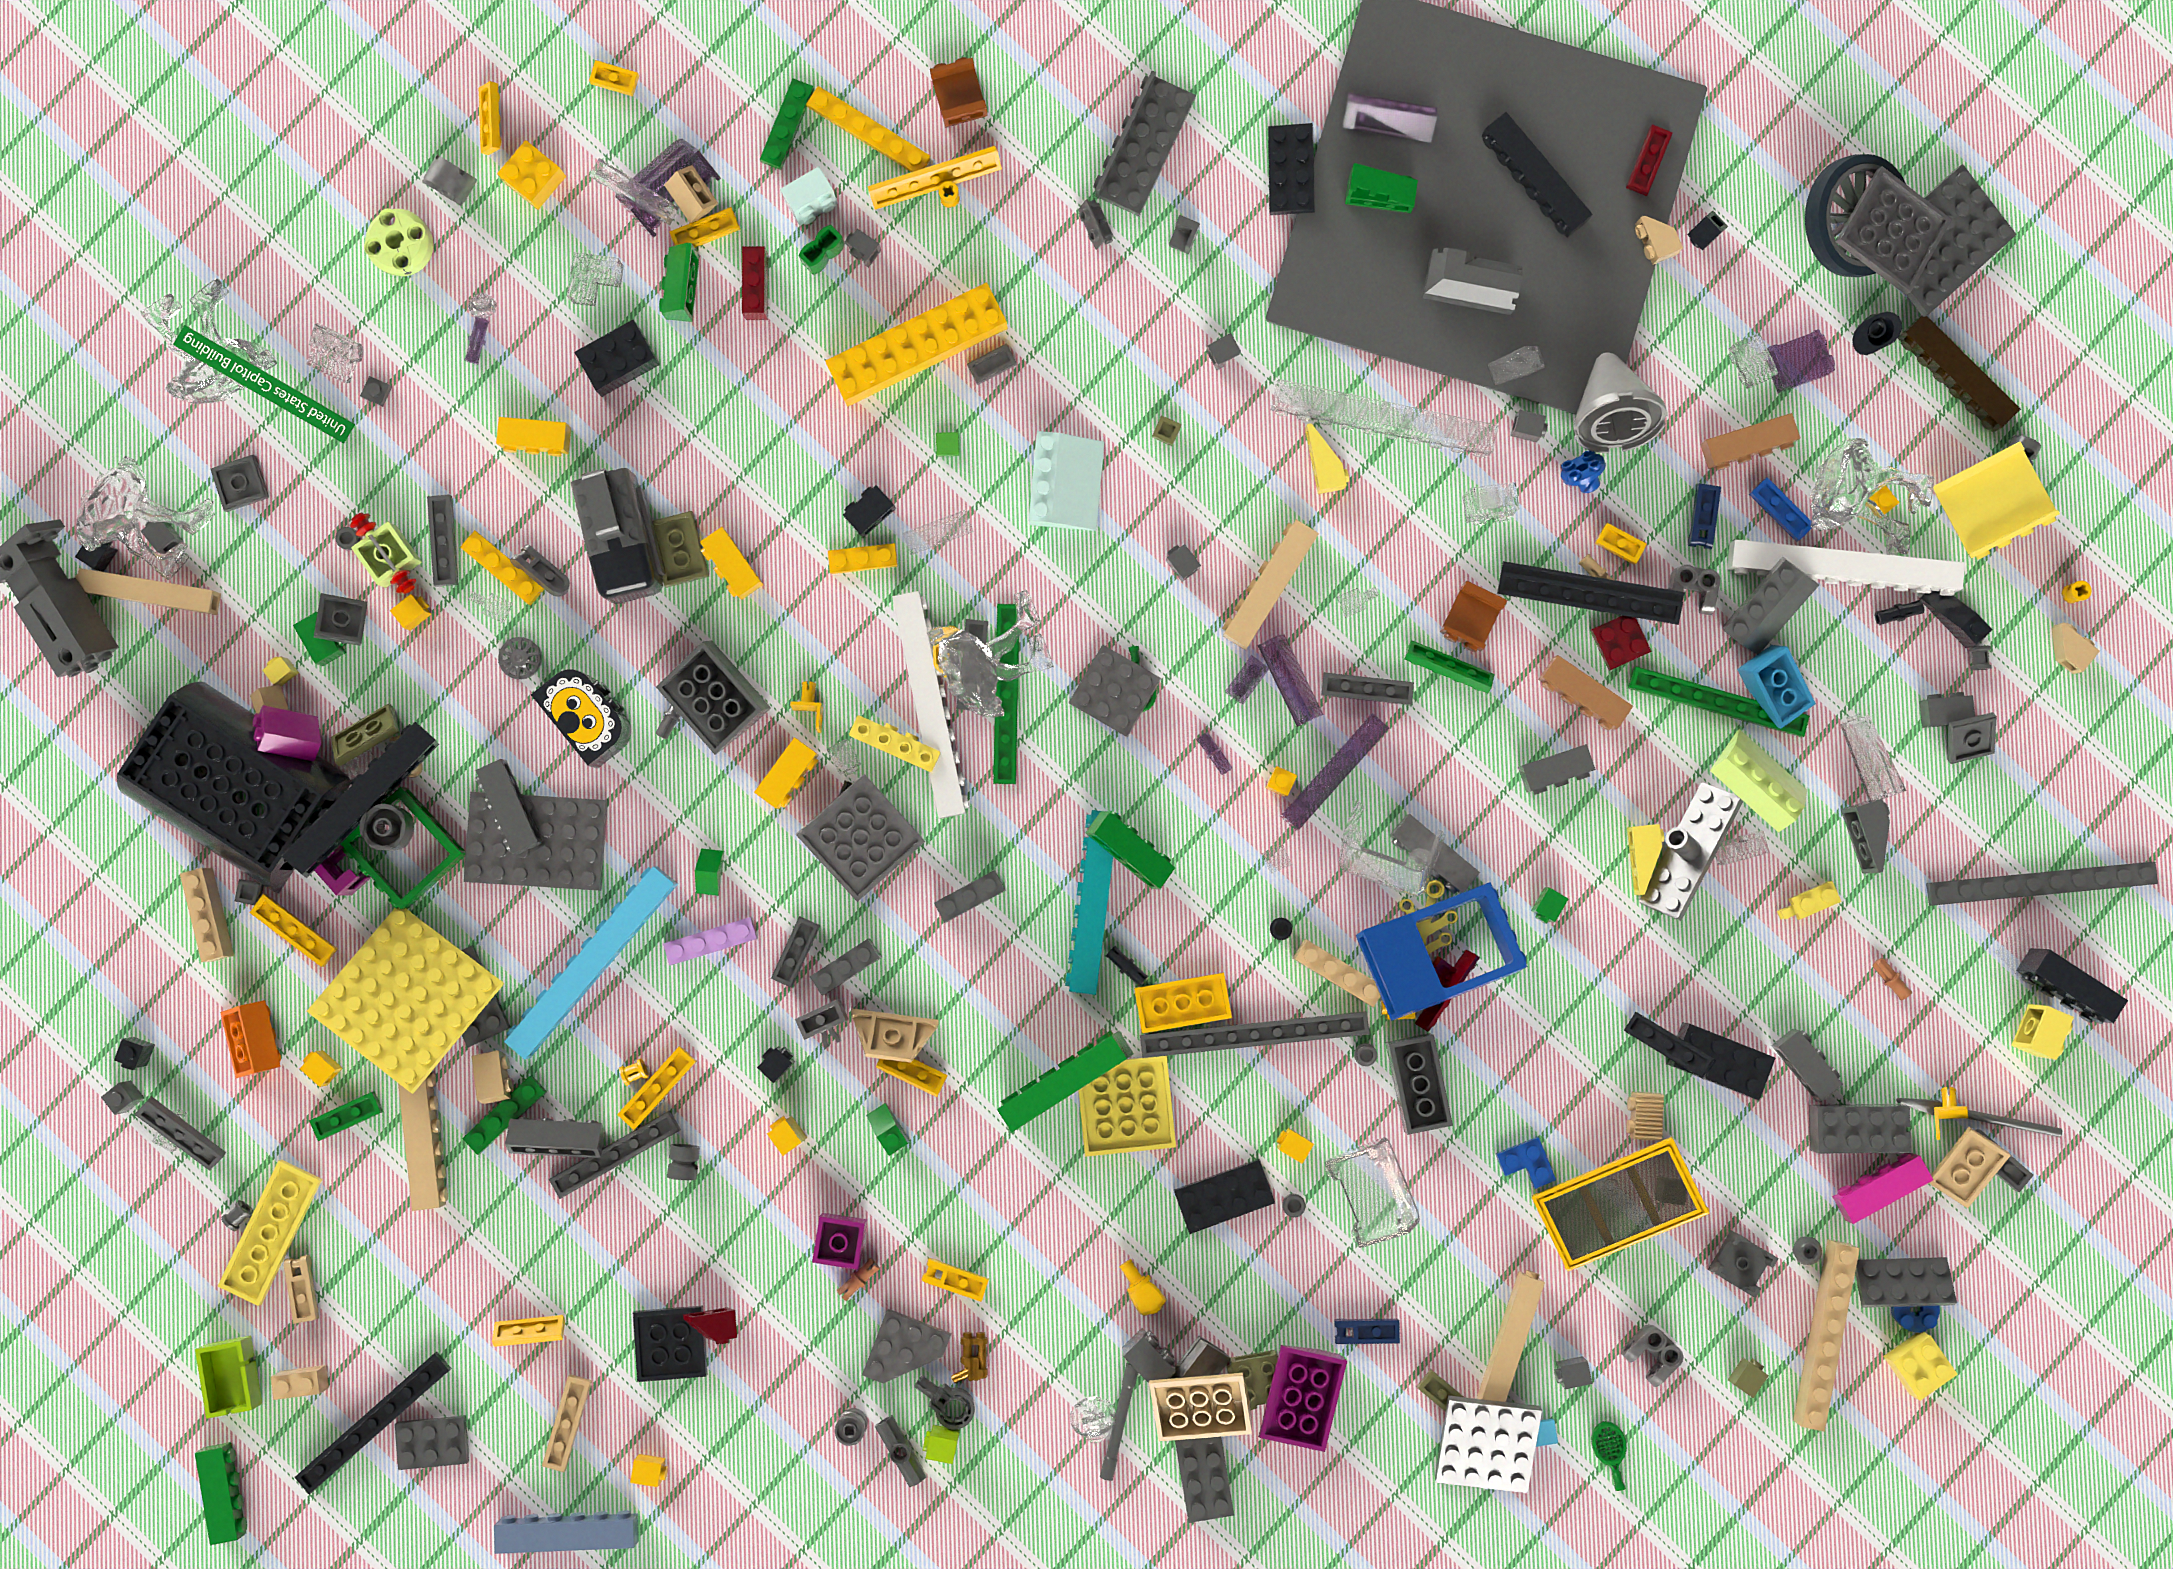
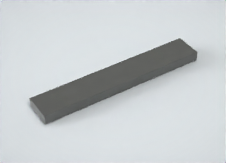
M669 1110L604 1147L601 1158L587 1157L553 1176L549 1181L559 1199L679 1132L681 1129Z

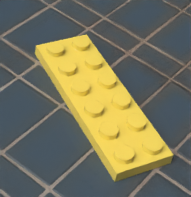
M278 1160L218 1287L257 1306L262 1305L322 1182V1178L284 1160Z

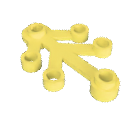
M1432 880L1426 884L1425 892L1428 897L1425 907L1435 904L1437 898L1444 894V885L1440 881ZM1432 885H1436L1438 888L1435 894L1430 891ZM1410 899L1400 901L1399 908L1402 912L1406 914L1415 912L1414 904ZM1405 901H1408L1410 903V908L1408 910H1405L1403 908V903ZM1455 911L1445 912L1443 917L1432 923V918L1416 924L1424 945L1426 944L1427 936L1447 924H1453L1457 921L1458 915ZM1448 913H1453V921L1447 920ZM1447 932L1440 933L1437 940L1425 945L1428 954L1442 946L1450 945L1452 943V936ZM1443 935L1449 937V941L1445 944L1441 941Z

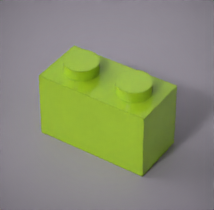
M933 1425L932 1430L926 1432L922 1451H926L925 1459L953 1464L960 1430Z

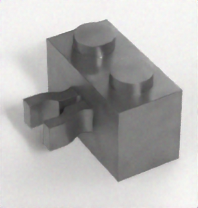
M840 999L795 1019L803 1039L806 1040L821 1033L824 1048L830 1046L827 1041L829 1036L826 1030L829 1031L830 1035L838 1043L842 1040L833 1028L849 1020Z

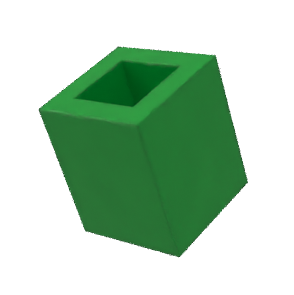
M1544 887L1531 911L1536 913V919L1545 924L1548 921L1556 922L1569 899L1550 887Z

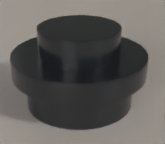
M1276 918L1271 922L1270 933L1272 937L1277 940H1285L1291 936L1293 928L1289 920L1286 918Z

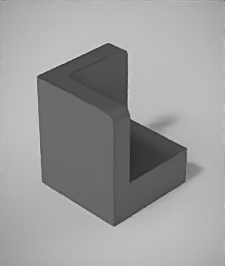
M1179 215L1169 246L1189 254L1198 234L1200 223Z
M1231 333L1207 345L1206 349L1216 370L1225 367L1227 361L1241 354V350Z

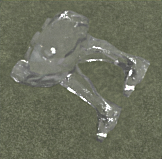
M218 278L208 283L190 299V302L201 317V334L260 369L263 367L268 370L277 364L273 353L259 344L243 339H222L212 314L215 307L229 293V290L225 286L222 287V282ZM172 294L165 295L141 311V316L162 335L170 350L185 360L183 367L180 369L179 376L173 377L165 388L170 395L183 402L203 404L226 401L236 391L247 389L245 386L173 345L177 335L168 327V323L180 311L182 305L178 301L174 302L175 298Z
M1852 438L1844 440L1816 470L1815 487L1810 495L1812 499L1810 507L1814 513L1810 527L1818 531L1836 529L1848 523L1856 516L1871 522L1883 530L1886 538L1887 555L1897 556L1898 552L1907 555L1910 549L1909 524L1887 517L1869 497L1873 491L1887 484L1906 486L1909 492L1908 511L1915 514L1920 505L1929 508L1933 494L1934 477L1926 474L1905 473L1891 466L1884 468L1876 467L1872 455L1867 448L1869 444H1867L1868 442L1865 439Z
M125 456L119 461L118 467L110 468L105 474H100L93 488L85 491L82 495L76 523V535L81 545L88 551H94L97 547H101L102 544L119 540L126 545L129 553L144 559L158 574L166 580H170L189 559V556L185 554L188 545L182 542L165 554H157L143 541L140 533L139 519L142 518L149 522L172 523L194 535L214 517L215 513L210 510L213 501L208 498L184 512H177L159 505L147 498L148 489L145 476L136 460Z
M1027 590L1014 594L1017 611L1016 623L1005 633L986 643H982L976 636L967 631L953 627L936 626L927 632L932 645L939 643L938 660L940 663H938L941 674L943 676L946 675L950 682L948 688L954 697L956 696L972 712L982 717L995 718L1004 715V709L1001 707L1002 701L999 697L995 696L998 681L1009 682L1024 674L1054 667L1046 643L1040 633L1028 637L1030 647V660L1020 665H1008L999 662L1002 655L1013 649L1017 638L1022 632L1041 623Z

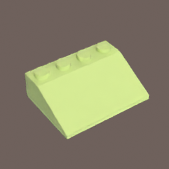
M1739 729L1710 771L1779 833L1795 822L1805 807L1807 789Z

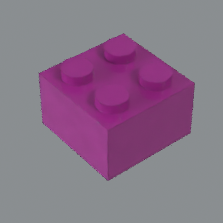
M822 1213L819 1216L812 1263L858 1270L861 1265L868 1220Z

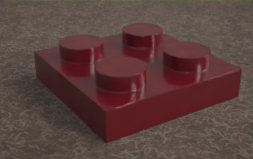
M1620 616L1590 630L1609 671L1652 652L1637 619L1634 617Z

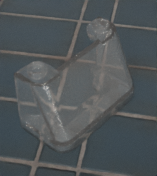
M1386 1137L1332 1157L1325 1162V1170L1328 1177L1334 1181L1340 1180L1356 1219L1351 1234L1353 1240L1358 1243L1359 1248L1409 1234L1419 1223L1418 1209L1392 1145Z

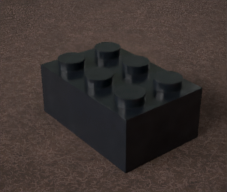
M634 319L574 352L595 391L601 397L660 365Z

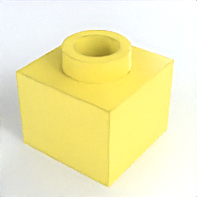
M281 656L272 658L268 661L267 667L262 670L273 685L280 684L281 687L299 673L288 658Z

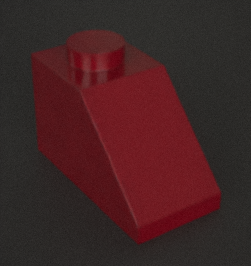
M724 1307L683 1315L687 1323L705 1338L715 1341V1344L729 1343V1339L737 1338L736 1311L734 1309Z

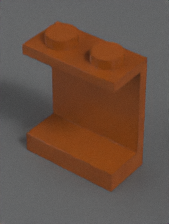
M962 57L950 64L940 63L930 69L932 83L945 128L988 116L986 103L983 100L976 75L973 57Z
M1465 581L1440 632L1444 634L1445 639L1456 643V641L1464 643V647L1472 652L1482 651L1486 646L1485 642L1500 611L1504 609L1508 600L1469 581Z

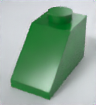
M887 1103L882 1104L866 1115L877 1139L888 1156L910 1142V1139Z

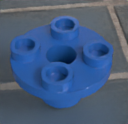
M1587 450L1581 456L1561 464V478L1566 485L1578 486L1582 493L1594 492L1600 486L1598 476L1605 470L1606 462L1602 455L1596 454L1595 451Z

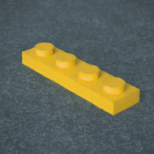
M474 530L461 545V549L530 606L543 592L544 588L521 569L516 568L505 554Z
M263 894L249 912L320 967H325L338 950L337 947L267 894Z
M679 1046L617 1115L635 1130L692 1068L697 1060Z

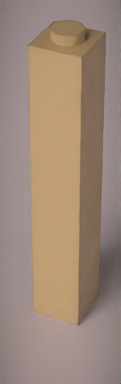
M79 568L78 574L75 576L86 594L211 615L218 614L221 593L213 590Z
M1526 1270V1273L1518 1271L1476 1399L1506 1402L1545 1284L1539 1278L1540 1274L1530 1270Z

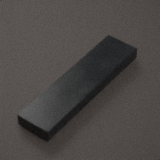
M1638 1012L1634 1013L1624 1029L1626 1033L1703 1080L1716 1062L1711 1056Z

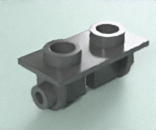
M1086 199L1078 209L1079 217L1084 222L1088 231L1089 240L1097 250L1103 242L1105 244L1113 242V233L1107 222L1101 224L1099 222L1105 219L1100 204L1096 203V200L1089 202Z

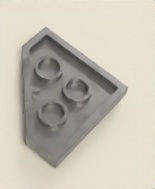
M887 1309L862 1376L880 1383H886L943 1357L952 1333Z

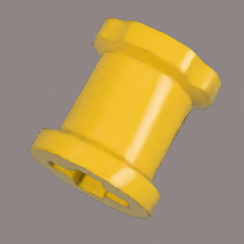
M951 181L942 183L938 189L942 205L947 208L955 207L960 200L957 185ZM951 192H953V196H952V195H948V197L945 196V194H950Z
M2081 580L2064 586L2061 594L2064 601L2073 604L2088 599L2091 596L2092 588L2089 583Z
M641 1058L637 1060V1063L627 1067H619L620 1076L626 1086L641 1077H649L647 1067Z

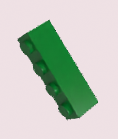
M1101 811L1085 833L1151 889H1161L1175 869L1170 863L1171 859L1165 854L1154 850L1155 846L1150 841L1141 839L1137 835L1138 831L1130 825L1126 826L1121 822L1122 818L1116 812Z
M231 1442L203 1447L195 1452V1459L210 1545L236 1541L246 1534L247 1520L243 1516L242 1507L244 1501L239 1493L240 1477L235 1469V1450L232 1448Z

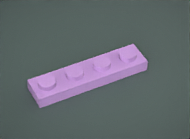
M752 917L664 943L663 946L670 966L758 939Z

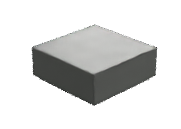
M239 879L234 901L255 905L262 896L264 885L259 882Z

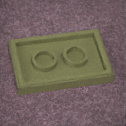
M693 511L652 521L665 575L662 576L664 587L668 588L710 577L705 557L701 552L702 545Z
M390 703L386 704L331 736L334 762L339 767L399 732L393 706Z

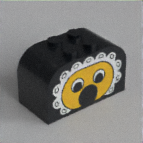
M573 669L560 671L531 694L587 766L601 767L621 751L630 740L631 725L623 714L624 707L618 700H614L608 695L611 691L603 682L600 683L587 674Z

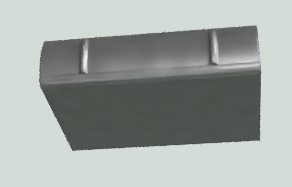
M1198 1336L1176 1364V1371L1168 1379L1219 1375L1231 1358L1222 1349L1203 1337Z

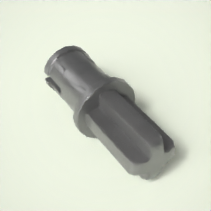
M670 705L667 712L664 711L663 714L665 716L656 731V734L663 739H668L675 724L680 722V714L672 705Z

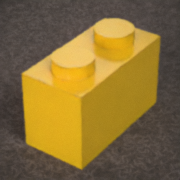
M785 1116L779 1118L769 1126L772 1130L767 1133L782 1156L808 1138L792 1116L787 1119Z

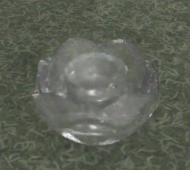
M486 293L475 294L469 300L468 310L471 311L474 317L486 319L496 312L497 303L495 299Z

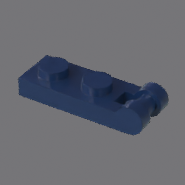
M1697 484L1688 546L1696 547L1699 545L1703 546L1704 549H1712L1721 486ZM1699 530L1706 531V536L1699 537Z
M1398 1318L1334 1319V1327L1337 1328L1335 1344H1400V1323ZM1346 1328H1353V1335H1346Z

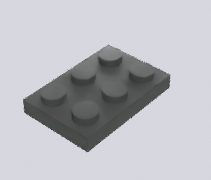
M466 1415L398 1421L395 1423L398 1470L459 1465L469 1462Z

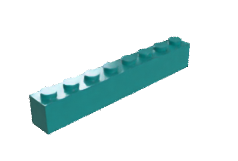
M1092 810L1091 815L1087 814L1085 828L1091 826L1101 811ZM1088 836L1083 839L1082 850L1087 852L1086 860L1081 859L1079 873H1084L1083 882H1078L1077 896H1081L1080 905L1075 904L1074 918L1078 919L1077 928L1072 927L1071 941H1075L1074 950H1069L1068 963L1072 964V971L1066 974L1065 986H1069V992L1096 995L1113 856Z

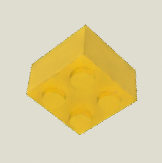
M527 140L521 144L497 173L508 187L537 210L540 209L566 178V175L558 165Z

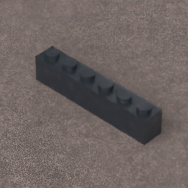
M1507 112L1485 128L1482 138L1486 147L1493 149L1497 154L1498 161L1503 166L1509 168L1513 179L1525 187L1529 198L1536 200L1540 205L1541 212L1546 217L1552 219L1556 230L1560 234H1564L1568 238L1588 222L1593 215Z

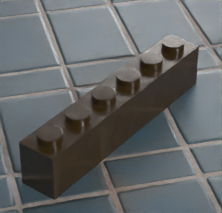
M1928 316L1917 318L1898 337L1903 348L1911 351L1917 357V361L1922 366L1927 367L1933 373V377L1938 382L1943 383L1949 389V393L1965 405L1969 413L1975 414L1981 420L1982 426L1987 430L1995 432L2003 428L2021 410Z

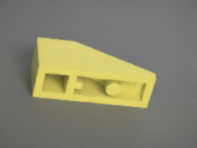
M1312 423L1307 424L1305 433L1317 493L1322 494L1345 489L1346 482H1349L1348 470L1343 469L1340 459Z
M1660 824L1627 827L1634 895H1645L1662 848V842H1664V832L1662 828L1660 829Z

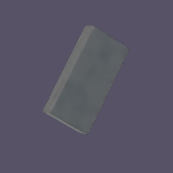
M1007 343L967 363V367L977 385L1017 365Z

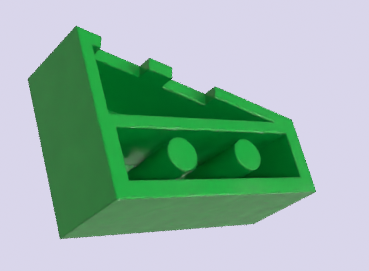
M1353 163L1348 178L1345 204L1411 213L1415 205L1418 180L1413 179L1411 176L1398 175Z

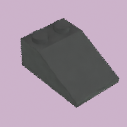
M1877 799L1840 809L1862 874L1883 872L1890 825L1888 805L1883 802V799Z

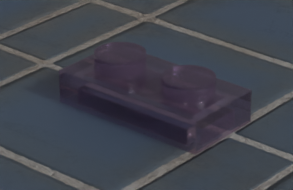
M1251 655L1225 690V693L1243 705L1270 668Z

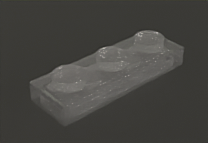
M965 509L902 534L910 555L974 531Z

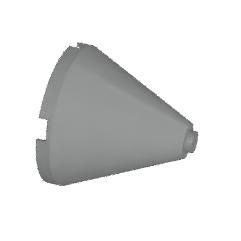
M1607 352L1601 354L1595 360L1574 420L1573 429L1578 444L1589 451L1609 453V448L1622 447L1624 452L1640 447L1659 435L1666 425L1665 417L1668 415L1664 401L1617 355Z

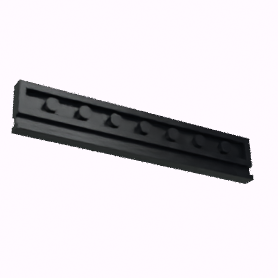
M1505 561L1502 563L1497 594L1675 625H1679L1683 598L1685 596V592Z

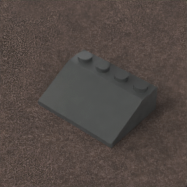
M712 640L703 641L656 686L714 755L733 742L771 709L767 702Z

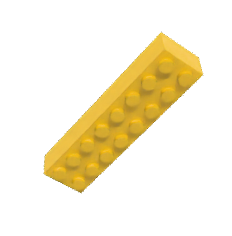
M986 282L825 360L848 407L1007 330V321Z

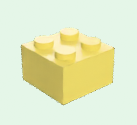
M2028 1004L2011 1046L2036 1057L2057 1060L2064 1050L2063 1043L2065 1038L2073 1028L2072 1021L2074 1017L2050 1006Z
M1925 1332L1914 1334L1883 1356L1909 1395L1919 1401L1958 1375L1931 1335Z

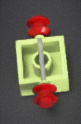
M361 512L356 514L351 519L350 527H357L356 536L366 537L352 546L351 549L375 583L384 588L397 584V593L402 592L406 594L415 588L416 579H410L408 576L411 573L410 571L421 564L422 561L399 528L388 521L374 531L376 522H369L371 516L369 513L364 514Z

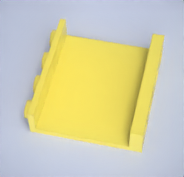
M2021 442L1932 486L1969 557H1976L1977 560L1989 555V549L1995 546L2001 549L2011 544V538L2017 535L2023 538L2035 532L2033 527L2041 523L2045 527L2057 521L2055 516L2060 514L2054 507L2026 456Z

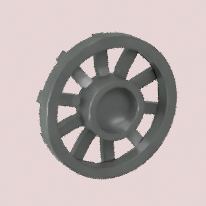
M515 637L507 640L499 650L498 663L501 670L507 676L514 679H527L533 676L538 671L542 660L539 647L533 641L524 637ZM518 641V649H515L512 644L513 642ZM522 641L528 643L524 650H522ZM510 646L513 652H507L505 649ZM533 646L536 652L528 653L527 651ZM503 654L510 656V659L503 660ZM537 655V662L531 661L530 657ZM511 662L512 664L506 670L504 664ZM528 664L534 665L531 671L527 668ZM516 666V675H513L510 671ZM520 668H524L527 674L520 675Z

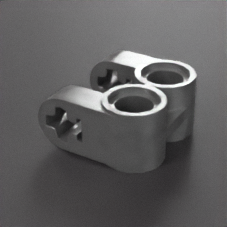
M1683 565L1672 571L1668 589L1681 592L1684 589L1701 593L1699 613L1712 615L1717 601L1721 578L1713 569ZM1681 571L1686 572L1689 576L1686 583L1680 579ZM1703 576L1710 578L1711 584L1709 587L1703 585Z
M1649 1324L1643 1326L1622 1348L1621 1354L1629 1362H1633L1647 1349L1658 1362L1648 1371L1646 1379L1654 1387H1658L1682 1364L1684 1356L1681 1349L1663 1331ZM1656 1333V1341L1648 1343V1337ZM1668 1350H1673L1672 1358L1666 1360L1665 1353Z

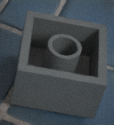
M1141 1328L1122 1347L1123 1357L1148 1383L1150 1380L1168 1379L1176 1371L1174 1355L1166 1347L1162 1349L1159 1346L1158 1338L1150 1330L1146 1332Z

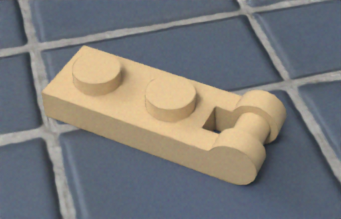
M310 1255L300 1256V1259L295 1260L294 1258L284 1260V1271L293 1324L319 1318ZM300 1268L301 1275H296L295 1269Z

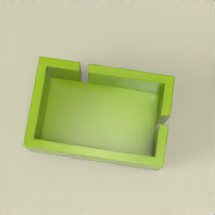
M251 1335L208 1343L195 1349L206 1419L228 1415L229 1413L235 1414L250 1411L263 1404L256 1361H251L250 1359L255 1356Z

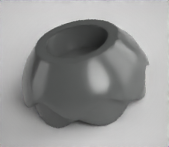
M1800 1237L1792 1249L1797 1261L1803 1265H1813L1822 1256V1247L1813 1237Z

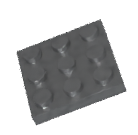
M1102 644L1070 699L1069 704L1128 737L1161 678Z

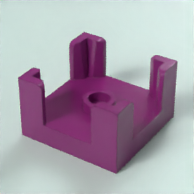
M340 844L315 869V872L335 895L352 896L371 877L370 875L366 876L362 872L355 874L351 869L343 872L336 865L346 856L342 850L344 847Z

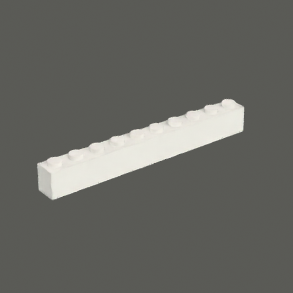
M1736 539L1729 543L1727 570H1733L1734 574L1747 575L1748 572L1757 573L1756 576L1766 577L1778 561L1784 557L1814 581L1822 579L1827 584H1839V581L1848 582L1849 586L1871 584V588L1884 589L1885 586H1892L1896 591H1908V588L1917 589L1918 593H1931L1932 590L1940 591V595L1953 596L1954 593L1963 590L1965 562Z
M919 591L892 596L922 742L940 751V756L933 771L929 772L938 818L943 819L966 814L965 808H969L967 794H962L961 786L965 785L962 772L958 773L956 764L960 763L958 750L953 751L952 747L955 735L953 728L949 729L947 720L951 719L948 706L944 707L942 699L946 697L944 684H939L938 676L942 674L933 664V646H935V641L930 640L929 632L932 631L930 618H925L924 610L928 609L926 597H921Z

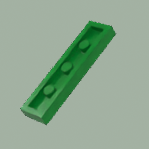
M792 78L761 154V163L782 170L807 109L806 103L813 94L814 87L812 85Z
M1413 640L1410 641L1404 660L1414 665H1419L1436 674L1451 678L1455 682L1468 685L1477 691L1488 694L1492 688L1495 674Z
M532 1075L529 1076L510 1094L511 1099L503 1100L462 1139L477 1155L481 1154L508 1129L510 1119L521 1117L547 1091Z

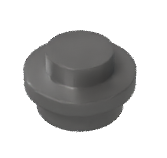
M1363 1043L1355 1049L1354 1058L1358 1064L1370 1066L1377 1059V1051L1372 1045Z

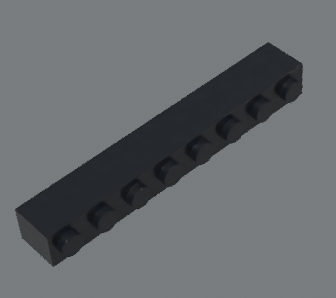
M417 722L407 725L402 730L401 736L396 741H391L385 747V752L368 764L369 769L363 775H357L351 782L352 786L346 792L341 791L335 797V803L330 808H324L318 814V820L313 825H307L300 833L302 836L296 842L292 841L284 848L283 852L285 853L281 857L300 874L308 878L360 825L361 818L365 812H368L373 806L381 804L439 745L437 740Z

